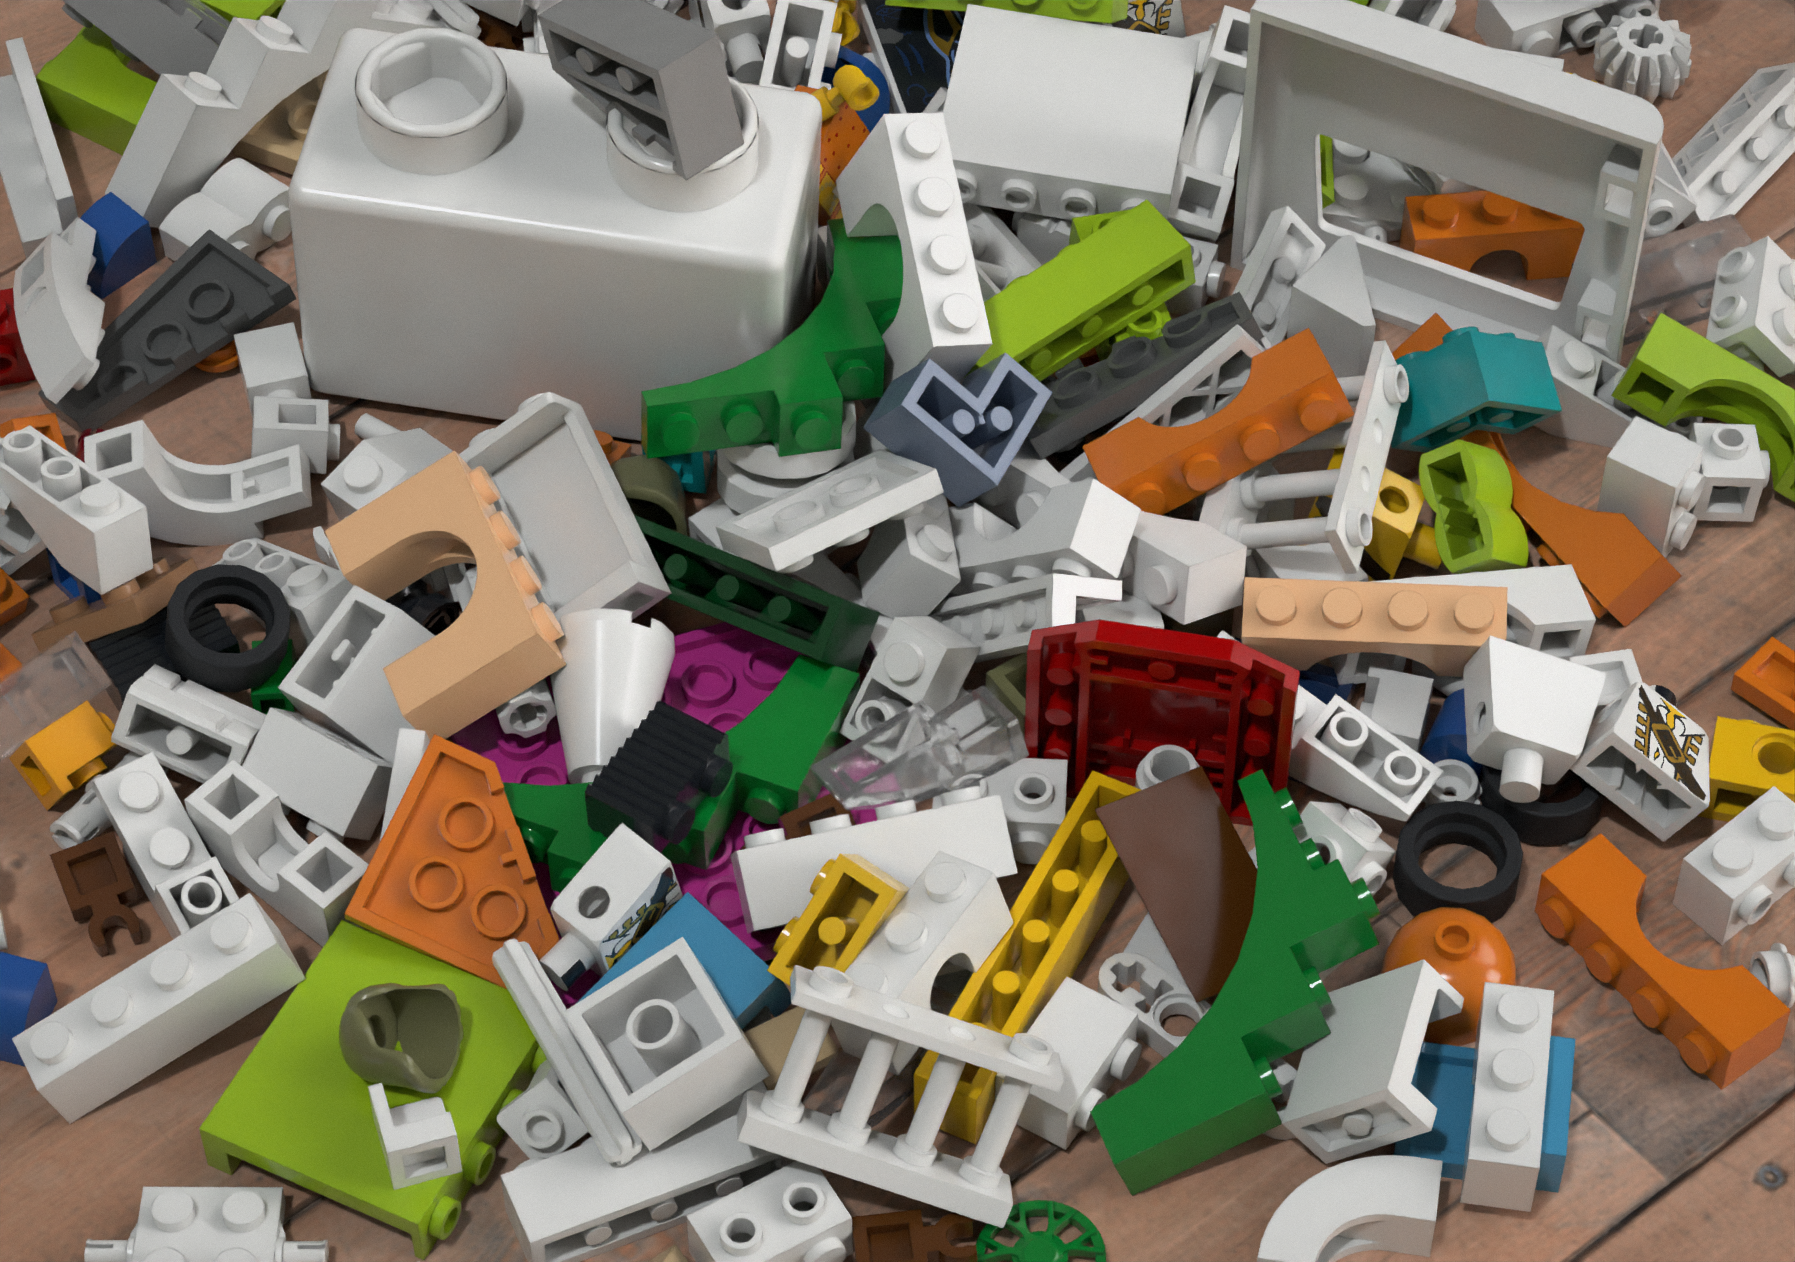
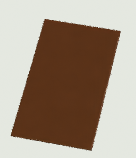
M1199 766L1095 809L1099 820L1196 1003L1221 991L1238 960L1253 914L1257 868L1202 766Z

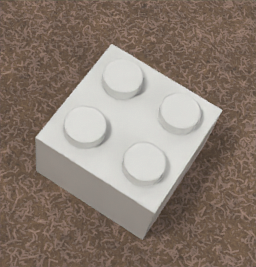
M683 937L564 1011L622 1115L649 1151L770 1076L712 979Z

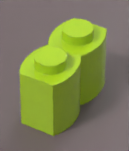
M1461 439L1422 454L1419 462L1420 485L1427 503L1437 513L1434 529L1435 541L1445 566L1454 574L1522 569L1527 567L1529 553L1527 535L1521 520L1511 509L1513 497L1512 480L1508 467L1500 454L1494 449Z

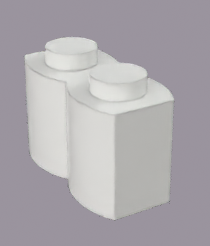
M242 158L229 161L210 177L199 193L193 194L181 201L163 220L159 231L165 256L173 261L178 260L210 229L254 260L257 252L263 251L276 242L282 241L292 231L288 200L289 187Z

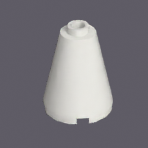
M600 608L570 612L560 617V626L564 635L557 639L556 643L567 665L551 674L550 681L568 779L571 784L593 782L595 776L601 773L603 766L608 765L611 756H616L618 748L624 746L626 738L631 737L635 728H639L641 720L647 718L649 710H654L656 702L661 701L675 657L674 634L662 622L651 618V627L648 628L632 623V611Z

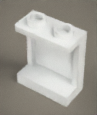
M1424 959L1328 992L1332 1003L1320 1010L1331 1034L1304 1047L1282 1124L1325 1164L1432 1131L1437 1108L1411 1082L1428 1023L1460 1013L1464 997Z

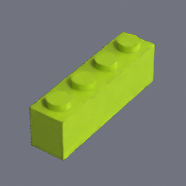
M1148 200L1143 201L1128 212H1121L1115 215L1101 229L1078 243L1066 246L1055 258L1028 275L1017 277L1004 290L984 302L993 344L964 376V379L970 373L1006 352L1037 380L1042 381L1127 327L1128 324L1141 318L1194 284L1196 280L1191 245Z

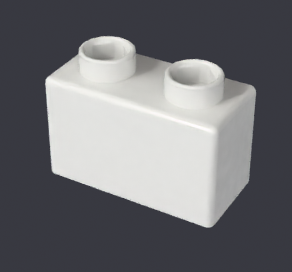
M360 27L345 31L339 38L288 191L304 359L309 386L321 393L499 420H507L516 414L518 407L526 399L537 394L552 392L581 404L593 430L608 433L612 437L641 441V391L688 383L734 368L773 348L798 329L812 313L816 287L822 107L820 101L815 96L806 92L738 83L728 76L744 144L686 181L673 170L675 157L656 141L646 147L632 136V128L637 126L616 108L605 114L552 69L549 55L490 47L472 35L449 28H416L402 33Z

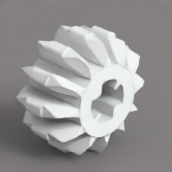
M1634 8L1628 18L1613 15L1607 27L1600 29V34L1595 40L1593 52L1595 54L1593 65L1595 79L1604 82L1605 86L1636 95L1653 104L1658 96L1672 99L1675 91L1679 86L1684 85L1685 79L1688 78L1692 62L1690 60L1692 48L1690 35L1680 32L1678 20H1660L1658 10L1651 16H1642Z

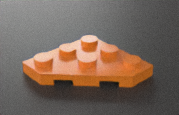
M434 734L344 916L346 920L391 941L507 989L493 965V952L501 948L505 941L515 938L518 942L525 941L529 943L539 961L559 942V937L540 891L533 865L506 797L496 763Z

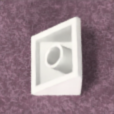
M1354 235L1341 236L1292 285L1287 339L1309 328L1336 378L1365 375L1375 336L1376 324ZM1358 401L1349 402L1350 406L1356 408Z

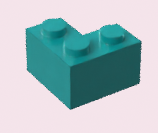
M1474 326L1463 327L1445 334L1442 337L1443 344L1429 351L1409 353L1395 360L1397 365H1402L1406 370L1409 394L1406 402L1401 403L1391 441V447L1394 449L1426 453L1451 443L1475 430L1514 435L1562 412L1543 343L1516 338L1514 333L1495 335L1479 332V329Z

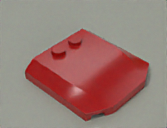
M1101 619L1035 629L1031 632L1027 649L1024 758L1068 760L1066 797L1076 799L1092 770L1128 785L1135 786L1137 767L1152 749L1162 745L1180 746L1189 751L1199 766H1202L1233 824L1253 827V822L1238 780L1262 769L1274 793L1285 787L1287 788L1300 671L1232 639Z

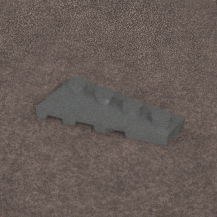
M209 229L105 329V335L97 347L96 359L100 361L99 367L83 389L77 391L72 387L57 404L49 400L43 390L38 395L49 410L80 433L89 428H92L93 432L233 341L234 334L248 331L297 298L288 283Z
M1235 293L1166 322L1162 329L1163 336L1150 340L1147 337H1136L1134 335L1114 343L1111 354L1105 360L1084 367L1078 358L1056 371L1055 375L1058 379L1044 384L1053 393L1028 433L1029 440L1040 459L1042 460L1054 452L1062 453L1069 451L1079 445L1087 434L1109 422H1120L1235 325L1238 324L1256 341L1262 339L1264 336L1241 293ZM1240 350L1228 361L1242 356L1244 352Z

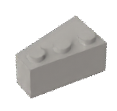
M63 0L65 4L62 7V10L81 25L90 29L93 25L98 27L112 38V45L134 61L140 62L141 60L158 73L159 76L162 73L188 76L190 72H199L206 75L231 23L199 0Z
M562 0L538 15L552 69L605 114L616 108L637 126L632 128V136L645 147L656 141L675 157L673 170L686 181L744 144L725 66L727 54L717 33L643 0Z

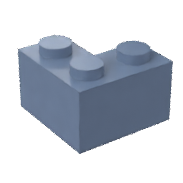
M1006 352L967 375L962 384L929 358L891 381L863 428L895 455L936 468L944 491L942 494L957 507H960L998 486L1053 392Z

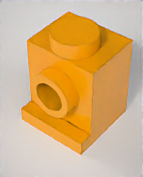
M86 700L24 741L9 759L48 811L57 805L73 788L75 790L79 789L108 768L102 758L110 750L118 746L111 742L115 725L104 713H96L89 701Z

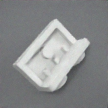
M1767 236L1745 247L1731 250L1718 261L1706 339L1724 349L1742 341L1778 377H1782L1795 371V262Z

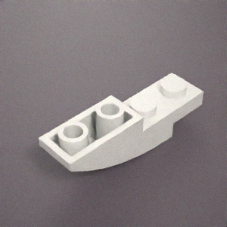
M78 217L60 236L52 231L15 271L13 285L14 310L24 351L45 396L55 404L72 387L79 391L92 379L100 364V361L96 359L97 347L105 335V330L101 328L105 302L90 292L91 287L87 284L88 275L96 262V257L92 253L97 231Z
M1223 630L1217 636L1219 638L1236 640ZM1298 685L1289 776L1347 804L1406 822L1444 771L1337 694L1326 705Z
M153 751L93 779V790L123 843V854L173 939L239 900L217 857L211 858Z

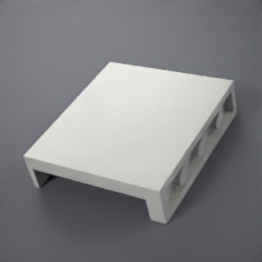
M968 4L943 108V117L962 203L1072 221V218L1131 210L1143 201L1148 200L1168 221L1170 200L1189 99L1193 90L1200 41Z

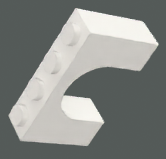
M943 112L884 114L836 179L847 237L899 235L903 257V288L897 315L893 323L882 335L885 343L883 394L891 381L929 358L956 381L960 382L993 344Z

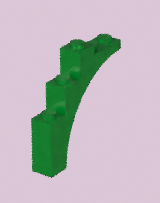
M843 218L827 220L826 274L829 285L822 301L798 329L770 350L734 368L688 383L641 391V444L647 459L773 442L779 457L841 449L843 402L883 396L885 343L882 335L890 327L897 315L903 288V257L898 236L847 237Z
M799 654L776 689L742 722L725 732L728 734L729 757L733 764L732 775L727 786L716 798L708 795L695 810L694 823L685 839L677 845L669 842L661 854L670 860L671 863H686L707 870L738 810L750 814L760 822L776 824L778 823L777 818L815 801L847 740V737L839 733L860 689V673ZM503 782L506 797L516 824L520 829L531 863L542 862L548 864L551 889L561 893L608 839L600 831H593L588 825L585 791L588 784L593 782L552 786Z
M1262 769L1238 780L1253 822L1258 869L1253 914L1234 968L1211 1008L1174 1051L1137 1082L1096 1105L1090 1111L1111 1160L1132 1196L1282 1124L1271 1099L1283 1094V1091L1269 1063L1331 1034L1320 1009L1331 1004L1332 1001L1319 973L1379 945L1369 919L1380 915V912L1363 877L1350 883L1339 859L1325 865L1312 838L1299 843L1293 828L1303 824L1300 814L1287 788L1285 787L1274 793Z

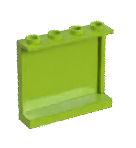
M341 920L304 974L306 979L298 983L202 1123L199 1131L209 1166L232 1175L240 1162L244 1160L411 1234L415 1257L425 1260L438 1238L445 1240L454 1230L461 1213V1202L472 1184H482L490 1173L496 1156V1147L506 1132L497 1122V1115L500 1110L529 1087L539 1065L546 1061L547 1058L508 989ZM386 983H396L402 986L444 984L456 995L461 1010L460 1022L463 1025L464 1035L460 1043V1055L457 1065L453 1070V1075L447 1084L442 1086L441 1090L436 1093H423L409 1088L383 1085L389 1109L433 1097L442 1099L445 1111H450L457 1133L463 1172L394 1190L374 1123L368 1086L377 1083L363 1080L346 1064L339 1044V1024L351 997L368 986ZM397 1041L394 1050L402 1052L400 1041Z

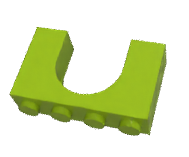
M286 0L199 1L231 22L233 17L260 20L261 16H270L277 19ZM95 25L91 29L83 27L76 38L53 60L48 61L35 78L49 121L123 156L157 82L126 67L131 58L114 47L111 43L112 38Z

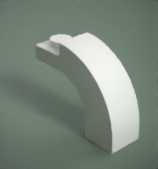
M143 420L84 437L85 464L146 505L150 537L198 546L235 544L253 537L261 539L264 538V520L312 506L309 458L300 444L237 463L202 465L182 460L167 452L158 443Z
M1379 1155L1346 1161L1321 1171L1298 1186L1275 1211L1262 1237L1257 1262H1336L1350 1254L1368 1250L1391 1251L1430 1257L1436 1224L1443 1161L1412 1156Z

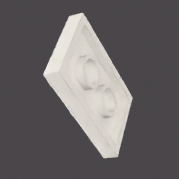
M879 449L715 527L723 550L775 572L790 573L808 566L814 560L813 554L832 545L842 547L863 540L869 535L868 528L887 519L901 520L918 514L925 507L923 502L944 493L936 468Z

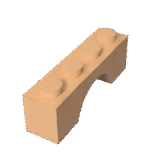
M1244 577L1242 644L1297 670L1307 671L1315 663L1336 655L1373 652L1413 659L1430 668L1436 676L1463 677L1464 666L1490 635L1506 640L1508 587Z

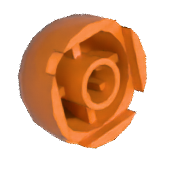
M1440 907L1420 913L1396 931L1383 958L1381 974L1424 959L1464 997V1003L1460 1013L1428 1023L1423 1040L1430 1043L1462 1046L1475 1042L1485 982L1516 986L1515 956L1501 931L1482 915L1464 908Z

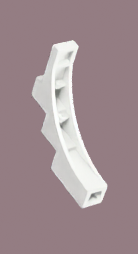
M286 0L277 19L270 16H261L260 20L233 17L206 75L199 72H190L188 76L161 74L105 191V195L109 192L114 193L149 221L150 227L159 228L174 207L187 197L202 190L203 186L235 145L258 121L301 86L329 70L339 38L345 31L360 27L402 33L416 28L448 27L431 13L433 7L426 0Z

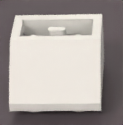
M354 585L278 686V689L304 717L393 764L399 728L416 729L402 716L383 668L435 637V635L398 607Z

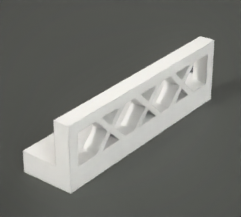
M21 37L5 41L13 74L0 77V176L27 259L52 231L60 236L78 217L72 189L23 38Z
M1795 62L1758 69L1672 158L1698 205L1683 221L1693 242L1711 240L1795 152Z
M1289 206L1270 213L1233 294L1241 293L1262 334L1269 340L1272 347L1282 342L1288 329L1292 285L1321 257L1326 246Z
M1238 324L1235 325L1107 433L1137 417L1157 426L1179 427L1202 421L1226 407L1240 393L1248 380L1252 357L1271 348L1269 340L1264 336L1256 341ZM1240 350L1244 352L1242 356L1228 361ZM1085 452L1059 472L1071 482L1092 478L1098 481Z
M1051 573L944 599L928 616L980 646L981 648L974 663L1025 653L1028 649L1032 630L1075 623V611L1122 601V581Z

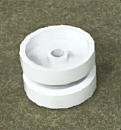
M853 401L843 402L841 449L783 457L778 456L773 442L718 449L717 485L720 496L731 509L742 514L854 462L853 448L856 442L855 403Z

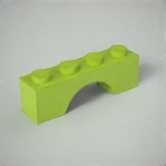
M1660 312L1633 354L1611 396L1664 427L1679 419L1696 416L1713 418L1727 424L1755 425L1760 450H1766L1769 453L1773 490L1795 502V389Z

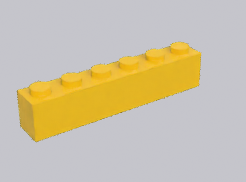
M1092 770L1009 912L1014 922L978 971L976 973L973 972L948 1016L1010 1037H1014L1016 1033H1027L1064 979L1073 976L1129 878V874L1099 820L1095 809L1141 791V789ZM927 1050L914 1072V1115L939 1053ZM966 1062L939 1129L976 1145L995 1102L997 1072Z

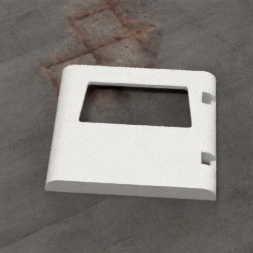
M1256 0L1250 12L1230 267L1241 271L1244 270L1270 213L1289 206L1326 244L1322 255L1341 236H1355L1374 318L1415 332L1434 313H1437L1452 330L1474 326L1479 329V332L1495 335L1514 333L1516 338L1535 341L1554 325L1620 365L1626 323L1629 317L1648 216L1651 189L1654 183L1664 130L1663 118L1654 105L1636 95L1349 0ZM1320 134L1581 223L1585 231L1561 302H1555L1326 222L1322 212Z

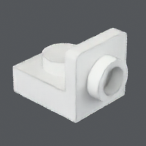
M548 1059L539 1065L529 1087L503 1107L497 1115L498 1124L529 1159L536 1157L549 1158L560 1154L589 1132Z

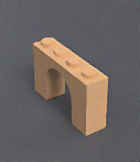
M455 450L325 530L343 576L353 586L356 585L384 601L441 567L456 563H472L477 565L475 589L461 615L444 631L383 668L402 716L416 730L426 731L430 741L434 734L447 739L567 665L556 643V640L564 635L562 628L550 608L544 602L539 604L535 593L542 589L540 580L528 561L522 555L517 557L514 547L521 544V539L506 514L502 510L497 512L493 503L501 498L496 485L481 465L472 470Z

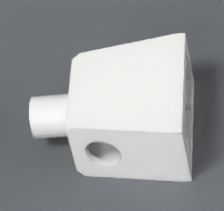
M1490 635L1464 666L1463 681L1467 754L1474 762L1502 770L1499 791L1504 798L1513 802L1528 803L1538 799L1541 783L1546 785L1556 784L1580 757L1601 695L1606 673Z

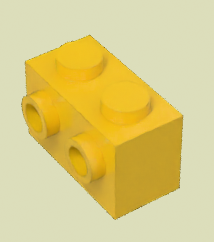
M840 853L836 860L833 858L829 859L818 872L810 887L809 892L814 896L800 918L797 916L793 917L777 938L773 947V951L777 955L767 971L789 986L790 976L795 965L814 970L817 966H826L845 973L910 888L858 854Z

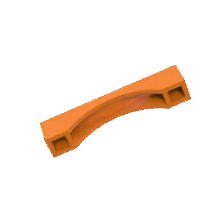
M1434 313L1392 355L1396 360L1409 353L1429 351L1443 344L1442 337L1453 330L1437 313ZM1475 430L1459 438L1494 449L1500 454L1508 467L1512 480L1513 497L1511 509L1521 520L1526 533L1533 528L1544 540L1535 550L1550 566L1572 564L1577 578L1582 582L1581 587L1591 610L1599 619L1609 611L1626 627L1682 576L1623 513L1592 511L1561 502L1532 486L1524 479L1511 461L1500 433Z

